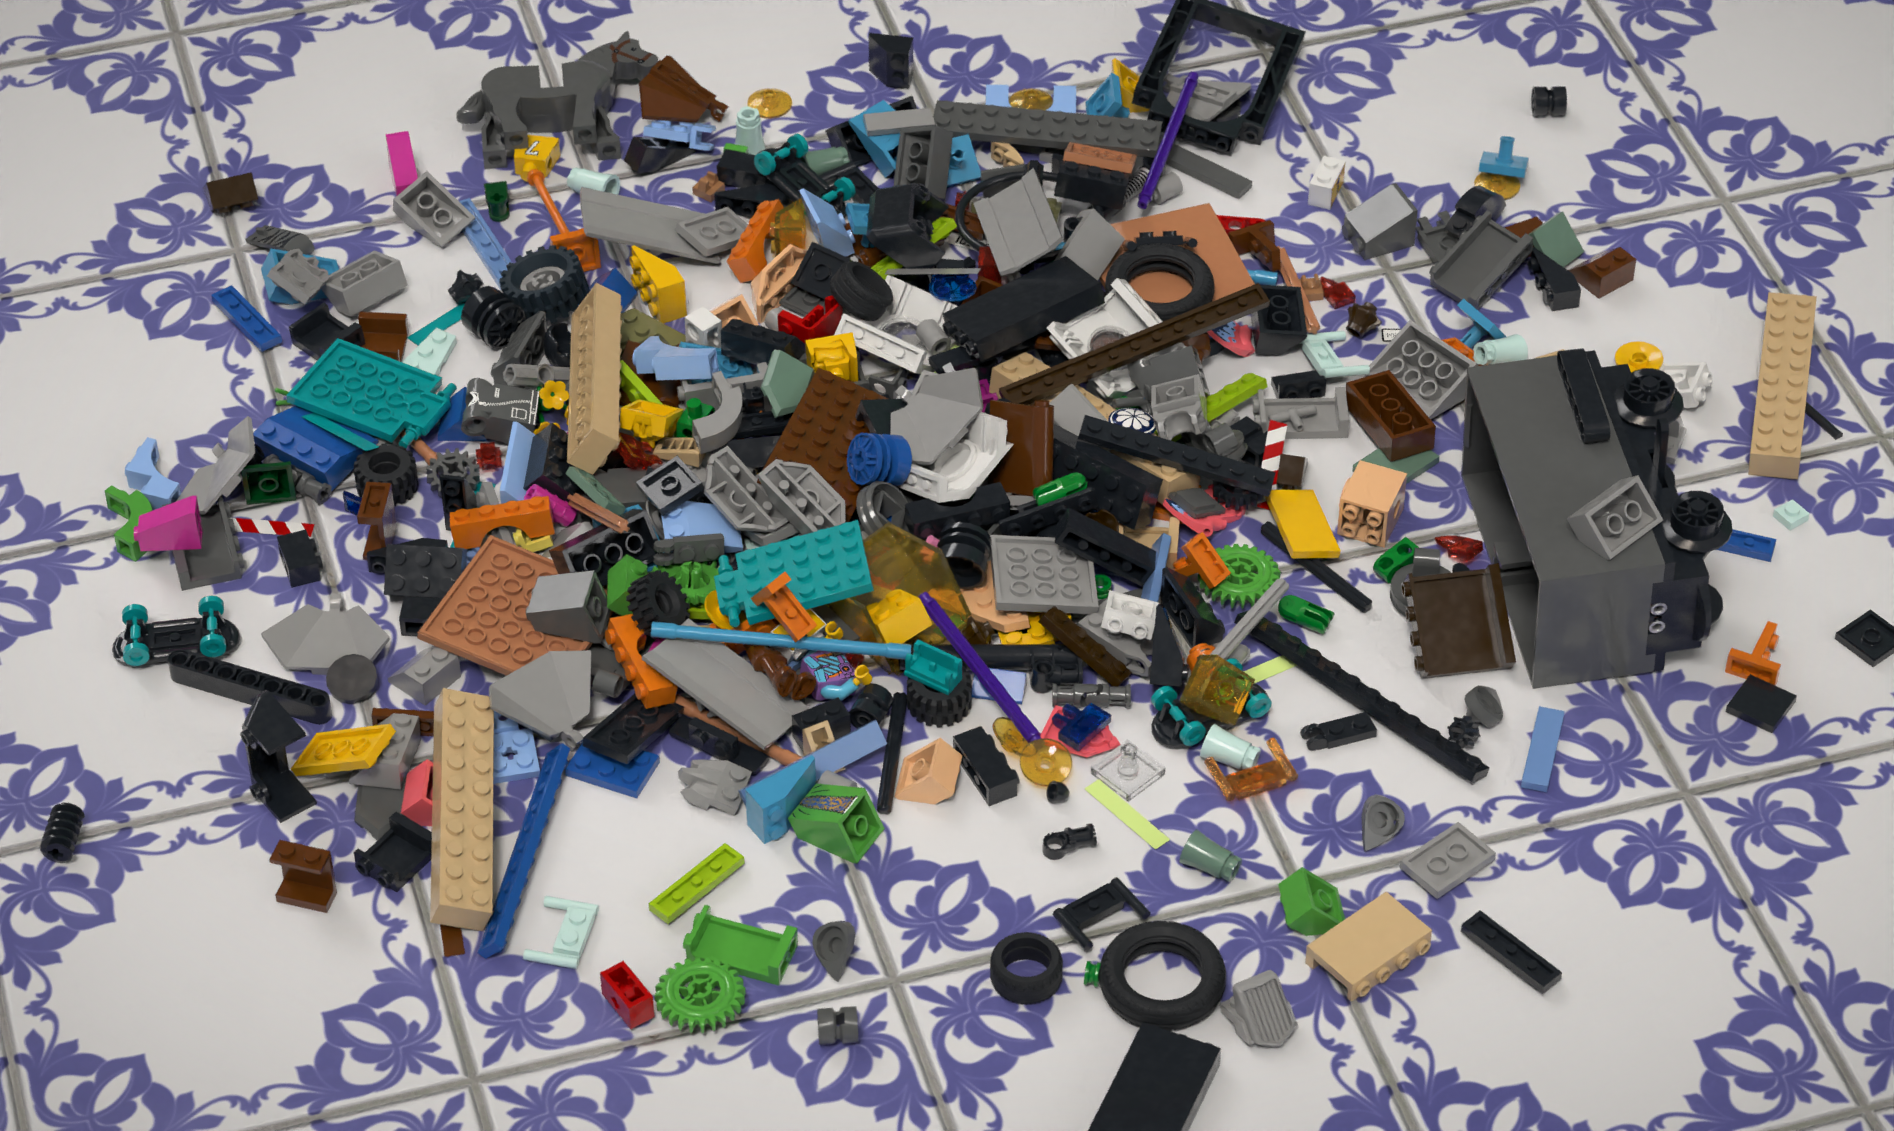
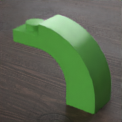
M111 485L105 490L108 509L128 519V522L114 533L117 552L136 562L147 551H140L139 541H134V526H138L139 516L152 511L149 500L140 491L135 490L129 495L126 491L119 490Z

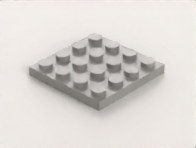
M990 535L992 540L990 557L996 610L1047 612L1055 606L1065 613H1098L1099 605L1092 561L1056 544L1055 538Z

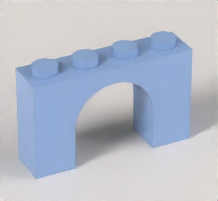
M986 84V105L1011 107L1009 104V85ZM1054 86L1053 104L1046 111L1076 113V86Z

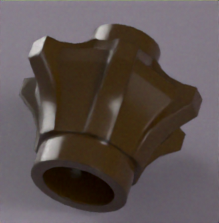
M1365 302L1364 305L1354 303L1352 307L1349 306L1347 309L1349 321L1346 330L1356 338H1362L1365 333L1376 329L1382 323L1376 315L1377 308L1372 303Z
M972 616L967 619V624L961 631L970 644H990L991 636L995 635L988 621L983 623L975 620Z

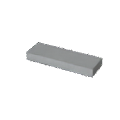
M931 108L863 114L867 136L900 133V129L935 126Z

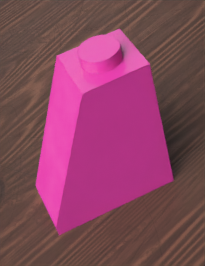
M408 131L385 134L389 168L396 196L418 179Z
M197 495L189 496L139 516L138 526H134V541H139L140 551L201 549L203 528Z

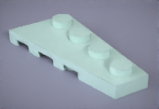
M436 328L402 363L439 376L442 364L446 363L457 343L456 336Z

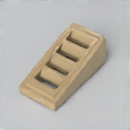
M664 437L659 440L652 455L653 457L671 460L678 455L686 465L699 467L706 453H700L694 438Z

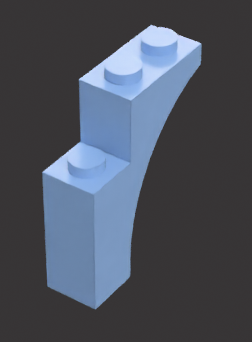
M650 336L634 350L632 356L637 374L655 373L656 380L711 379L712 373L719 372L716 348L675 347L660 341L659 336Z

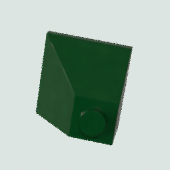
M291 461L246 465L241 471L246 505L296 500Z

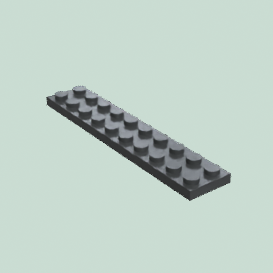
M937 100L933 115L935 125L952 132L953 138L969 134L970 140L1066 149L1069 142L1144 157L1156 156L1162 131V121Z

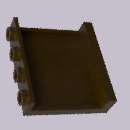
M1499 563L1489 564L1486 569L1413 577L1412 573H1408L1401 584L1403 597H1407L1406 619L1412 625L1410 642L1411 646L1415 647L1417 654L1414 657V666L1416 672H1420L1421 679L1511 669L1516 663Z

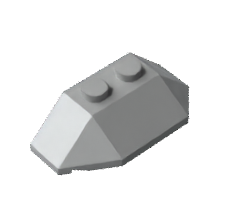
M728 446L711 455L708 459L704 494L736 530L775 532L790 522L771 503L763 486L757 483L758 479Z
M775 459L757 475L771 503L802 535L845 523V500L811 465Z

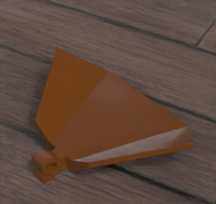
M668 55L659 60L639 83L642 119L697 123L704 112L709 109L712 117L720 122L729 107L716 100L717 95L702 87L685 68Z

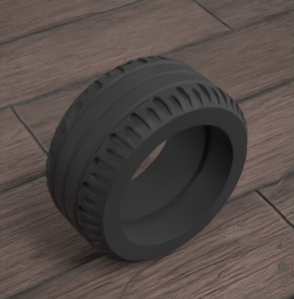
M845 262L829 283L830 291L835 300L849 313L865 321H876L881 318L893 302V293L888 283L874 270L859 262Z
M1021 932L1009 935L998 942L992 951L990 979L997 993L1008 1001L1025 1005L1040 1003L1054 995L1061 984L1063 970L1061 952L1052 940L1041 934ZM1033 960L1041 963L1047 969L1039 975L1023 977L1011 973L1006 967L1015 961Z

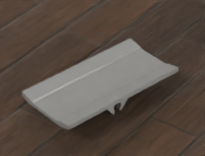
M1034 168L1027 172L1021 180L994 196L973 203L1001 276L1018 272L1019 269L1046 253L1056 250V247L1063 241Z
M581 187L580 205L586 236L630 246L635 245L643 250L649 249L650 254L654 256L668 253L716 264L720 263L718 253L705 257L675 231L677 223L704 215L705 213Z
M689 618L682 624L683 626L700 627ZM666 638L657 647L642 656L643 661L696 700L699 711H702L705 707L708 708L710 712L707 713V717L719 716L763 750L770 747L792 727V715L809 709L800 700H793L789 695L786 697L779 695L765 674L761 671H755L750 663L721 642Z

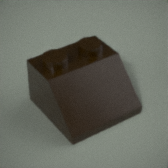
M252 172L206 182L203 187L211 212L217 211L218 214L231 212V207L239 205L240 209L253 207V202L258 200Z

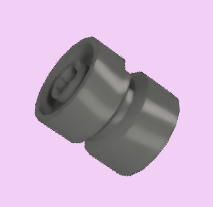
M856 1006L841 1007L838 1012H835L833 1008H817L819 1045L835 1044L837 1040H841L842 1043H858Z

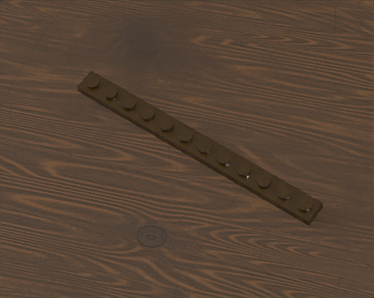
M1259 283L1001 387L999 388V395L1001 398H1005L1013 403L1029 405L1034 403L1035 400H1041L1061 392L1071 384L1074 386L1269 307L1270 300Z

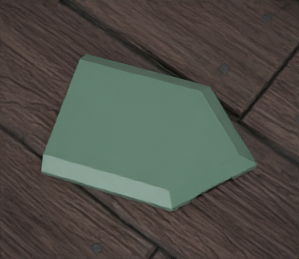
M774 350L772 352L761 385L764 396L768 397L773 407L771 411L775 418L794 413L815 374L813 368L781 350Z

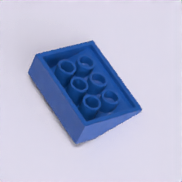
M298 406L291 407L267 418L253 432L255 444L263 450L266 457L275 454L283 462L291 461V464L295 465L297 469H302L313 475L318 482L329 484L331 492L354 469V462L357 461V456L363 454L362 451H364L301 417L314 412ZM324 417L375 445L379 443L377 439L358 429Z

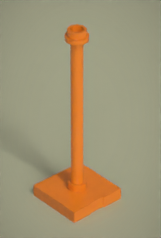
M538 169L529 171L527 175L528 183L536 187L560 234L550 236V245H556L557 249L564 246L567 248V251L569 249L573 250L577 254L584 272L601 268L598 239L586 236L584 228L570 232L543 183L545 177L542 171Z

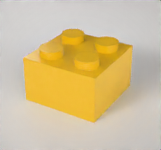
M901 589L886 594V598L878 603L869 604L865 607V611L858 615L870 641L874 643L902 644L933 625L921 599Z

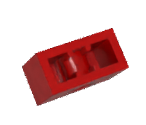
M624 960L600 972L602 995L630 1029L654 1018L652 994Z

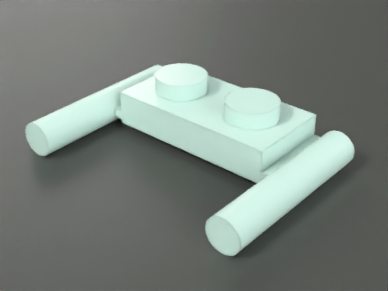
M1345 331L1322 332L1315 335L1310 333L1307 334V339L1300 342V344H1303L1302 350L1319 375L1325 376V378L1367 375L1370 373L1369 365L1343 367L1344 365L1328 344L1329 341L1345 340Z
M545 896V907L567 910L553 946V954L525 949L523 960L577 969L595 916L598 914L599 905Z

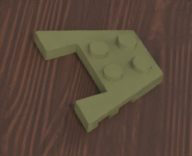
M635 308L621 313L622 325L620 327V334H622L620 348L622 352L620 360L628 340L642 344L650 336H659L660 341L675 347L680 342H686V335Z

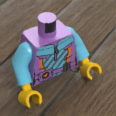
M830 621L825 627L827 635L821 638L841 639L843 637V630L839 627L833 632L837 628V624L834 621ZM810 650L801 662L800 673L810 672L816 678V687L811 693L816 700L839 698L842 701L849 695H854L859 688V684L868 685L872 682V676L866 665H860L854 671L844 654L840 652Z

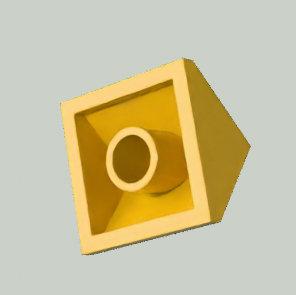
M1114 58L1112 60L1111 73L1119 76L1122 106L1129 108L1130 113L1148 112L1150 109L1132 104L1135 87L1140 76Z

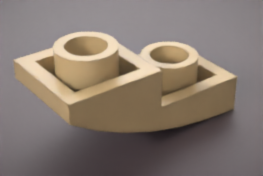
M991 142V159L1003 164V167L1024 164L1021 155L1010 144Z

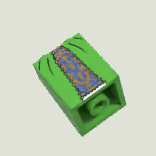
M815 784L788 817L798 839L852 863L859 862L885 829L866 789L860 787Z

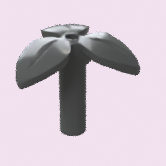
M1148 383L1144 384V391L1137 389L1128 393L1127 398L1113 399V408L1141 407L1144 412L1142 415L1151 417L1152 408L1149 403L1151 401V389Z

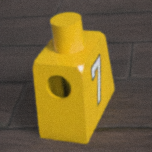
M527 135L528 148L515 149L514 151L515 173L520 175L526 182H528L527 175L532 169H538L542 171L544 177H548L560 158L559 138Z

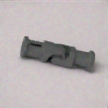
M271 454L266 457L263 464L283 461L279 460L277 455ZM291 464L295 491L304 496H311L318 504L326 502L331 495V486L327 483L322 484L318 482L313 475L302 469H297L295 465Z
M1052 684V706L1057 704H1073L1074 707H1108L1109 704L1130 707L1131 684H1126L1125 687L1109 686V684H1074V686H1057V684Z

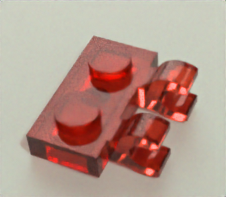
M619 432L620 443L616 451L621 454L624 463L632 469H637L638 467L647 470L648 466L663 464L659 456L649 455L644 452H653L654 450L648 442L637 441L633 436Z

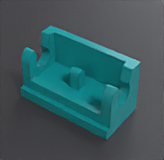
M917 640L914 643L913 655L910 653L906 655L904 675L949 695L962 680V659Z

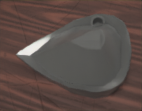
M1478 685L1465 695L1464 700L1467 705L1466 716H1471L1472 722L1492 727L1503 718V709L1495 689Z
M1375 794L1368 797L1364 803L1361 815L1364 852L1390 839L1404 824L1405 816L1403 810L1394 801L1385 796Z
M834 921L820 926L815 931L812 941L818 959L837 982L845 969L856 936L854 926L847 921Z

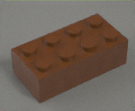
M1390 370L1346 382L1348 410L1390 462L1434 449L1435 424Z

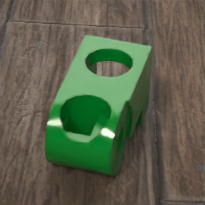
M1407 537L1403 538L1376 560L1373 571L1387 583H1391L1394 574L1399 569L1413 563L1414 549L1419 547Z

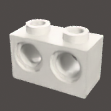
M703 306L684 317L687 343L721 348L722 321Z

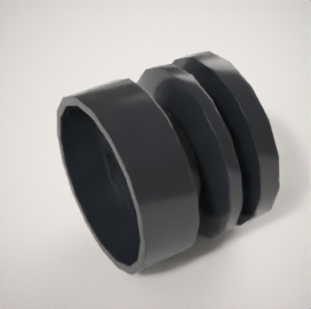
M492 286L481 287L467 299L461 314L462 324L465 328L495 349L507 347L511 334L516 332L519 325L526 319L525 311L521 306L508 299L502 292Z
M965 522L950 523L943 527L939 534L937 552L933 563V574L945 585L960 589L975 588L982 584L986 576L987 560L992 546V540L988 532L980 526Z

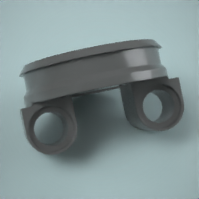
M1207 421L1206 429L1201 435L1197 436L1193 432L1180 433L1184 445L1237 461L1244 457L1248 445L1244 443L1243 433L1239 430H1232L1227 423L1212 429Z
M875 481L861 489L856 500L857 513L861 521V532H866L872 541L870 544L871 550L866 553L870 557L882 551L883 547L892 548L895 545L908 541L911 537L905 523V504L909 502L898 488L884 481ZM892 516L891 522L888 521L886 518Z
M1415 548L1413 563L1402 567L1394 574L1391 580L1390 599L1393 606L1404 616H1406L1408 602L1407 597L1402 595L1401 584L1408 573H1412L1413 577L1451 573L1448 569L1440 566V549Z

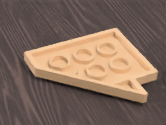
M991 560L987 561L988 566L984 581L977 587L969 589L953 588L940 581L941 588L932 589L928 592L931 598L936 599L943 610L967 619L972 616L975 620L983 623L988 621L992 628L1004 633L1030 628L1027 611L996 610Z

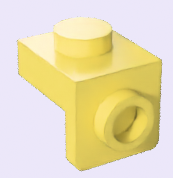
M517 527L516 532L513 533L516 546H521L531 552L543 551L553 546L552 535L529 538L523 530Z

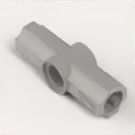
M508 364L503 372V378L508 386H525L530 389H535L538 386L544 388V384L548 380H553L554 382L562 381L566 384L570 381L569 367L550 366L549 364Z

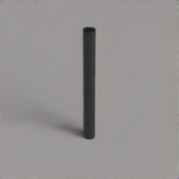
M1806 402L1805 413L1835 440L1843 436L1840 430Z

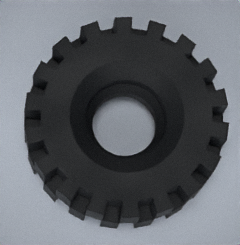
M653 571L633 581L627 590L630 594L626 596V601L630 602V605L627 606L628 611H632L633 616L631 618L633 622H638L637 628L639 630L644 629L646 636L651 635L652 622L682 625L690 617V613L686 611L690 609L689 603H685L687 595L681 592L683 587L681 584L677 585L675 583L676 578L673 576L669 577V573L665 571Z

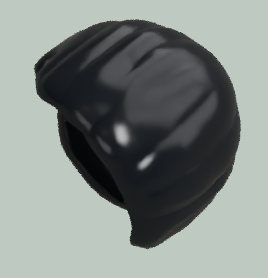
M565 322L554 324L547 329L544 336L545 356L552 366L569 367L570 369L571 332L568 331V324Z

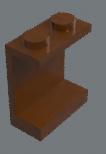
M360 312L358 320L359 325L362 326L366 343L362 347L402 362L409 334L407 314Z
M366 482L357 515L358 524L371 525L363 552V560H367L368 551L387 547V544L393 543L397 524L391 483Z
M279 840L269 859L270 863L281 865L283 881L275 895L276 902L327 913L337 895L331 852Z

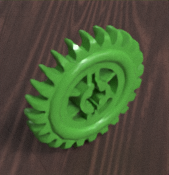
M1234 544L1233 547L1224 545V549L1219 547L1215 549L1231 572L1230 575L1211 589L1208 588L1199 573L1197 577L1200 582V588H1205V595L1208 596L1212 592L1213 602L1217 597L1221 596V606L1224 605L1227 599H1230L1231 608L1234 607L1236 601H1239L1243 609L1246 600L1253 607L1255 598L1259 600L1277 579H1280L1281 572L1278 569V564L1273 561V557L1270 555L1266 556L1264 550L1258 552V547L1248 548L1247 544L1239 547V544Z
M713 560L709 566L708 561H703L701 564L689 561L665 567L661 565L654 566L651 571H665L669 573V577L673 576L676 578L675 583L677 585L681 584L683 587L681 589L682 594L686 593L687 595L685 603H693V605L704 604L706 596L711 591L716 590L714 576L719 575L716 560Z
M695 957L693 962L690 959H685V964L683 965L680 962L675 963V969H666V975L660 976V983L655 986L656 993L654 999L657 1010L661 1011L662 1019H666L669 1015L670 1026L678 1020L680 1031L686 1023H689L690 1033L693 1032L695 1025H699L703 1034L706 1024H709L712 1030L715 1031V1021H719L725 1027V1016L734 1021L735 1013L733 1010L740 1014L741 1005L745 1004L744 996L746 989L743 986V979L738 977V971L731 970V965L729 964L722 965L721 960L717 959L711 962L710 957H706L704 961H701L700 957ZM718 986L720 991H713V989Z

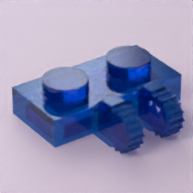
M1090 703L1082 711L1070 704H1066L1062 708L1063 716L1056 713L1052 717L1053 724L1060 729L1058 739L1078 752L1111 722V714L1093 703Z

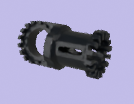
M1089 823L1085 827L1075 829L1068 827L1064 831L1048 833L1043 839L1042 851L1044 856L1052 860H1058L1063 858L1066 852L1074 851L1075 847L1096 846L1097 837L1094 836L1096 833H1093L1095 832L1094 825ZM1056 843L1059 844L1061 848L1054 850L1053 848L1051 849L1050 847H1048V845Z

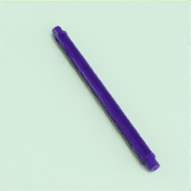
M1191 71L1184 80V86L1148 173L1147 180L1138 196L1137 206L1140 209H1146L1152 201V195L1189 105L1190 98L1198 84L1199 75L1194 71Z
M928 592L920 594L918 598L921 599L928 615L940 628L947 640L972 672L976 674L1008 718L1012 720L1026 741L1032 744L1036 750L1041 749L1045 745L1044 740L1040 737L1041 733L1021 711L1018 704L941 608L936 599L931 598Z

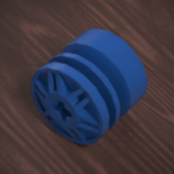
M860 433L851 441L847 452V468L851 479L856 484L870 485L875 481H884L897 487L902 485L909 476L912 454L908 441L903 436Z

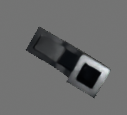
M1482 186L1472 187L1456 203V211L1445 226V233L1459 239L1464 231L1468 232L1473 226L1475 219L1479 215L1482 216L1487 210L1492 213L1491 219L1496 222L1506 207L1504 197Z

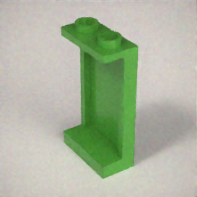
M704 905L701 913L695 915L691 933L685 935L683 949H686V959H690L692 962L695 960V957H700L701 961H704L706 957H710L711 962L718 959L722 961V965H731V970L738 971V974L741 976L779 986L798 947V930L796 927L787 925L784 933L780 934L712 916L710 906Z

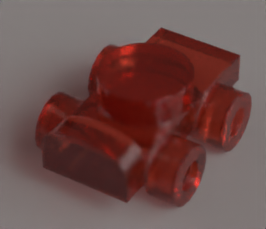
M495 442L480 443V449H476V462L482 471L502 467L500 447H495Z

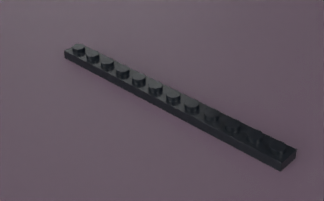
M1248 611L1237 614L1234 623L1237 624ZM1263 617L1250 632V634L1469 781L1474 782L1487 776L1490 767L1482 763L1480 758L1470 755L1461 749L1459 744L1449 741L1438 730L1428 727L1417 716L1407 713L1401 709L1399 704L1389 701L1378 690L1368 687L1361 682L1360 678L1341 669L1339 664L1329 661L1318 650L1308 647L1302 643L1300 638L1284 631L1279 624Z

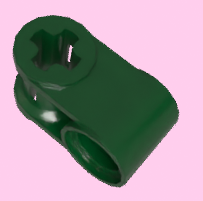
M507 181L484 183L490 219L496 222L505 221L510 216Z

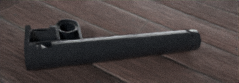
M914 644L911 645V654H912V655H913V653H914V650H913ZM929 644L962 659L951 644ZM970 644L989 668L1028 670L1031 688L1037 692L1044 693L1050 691L1052 684H1057V686L1061 684H1083L1082 659L1065 644ZM898 659L899 670H905V660ZM962 659V665L966 668V670H971L969 666L965 663V661Z

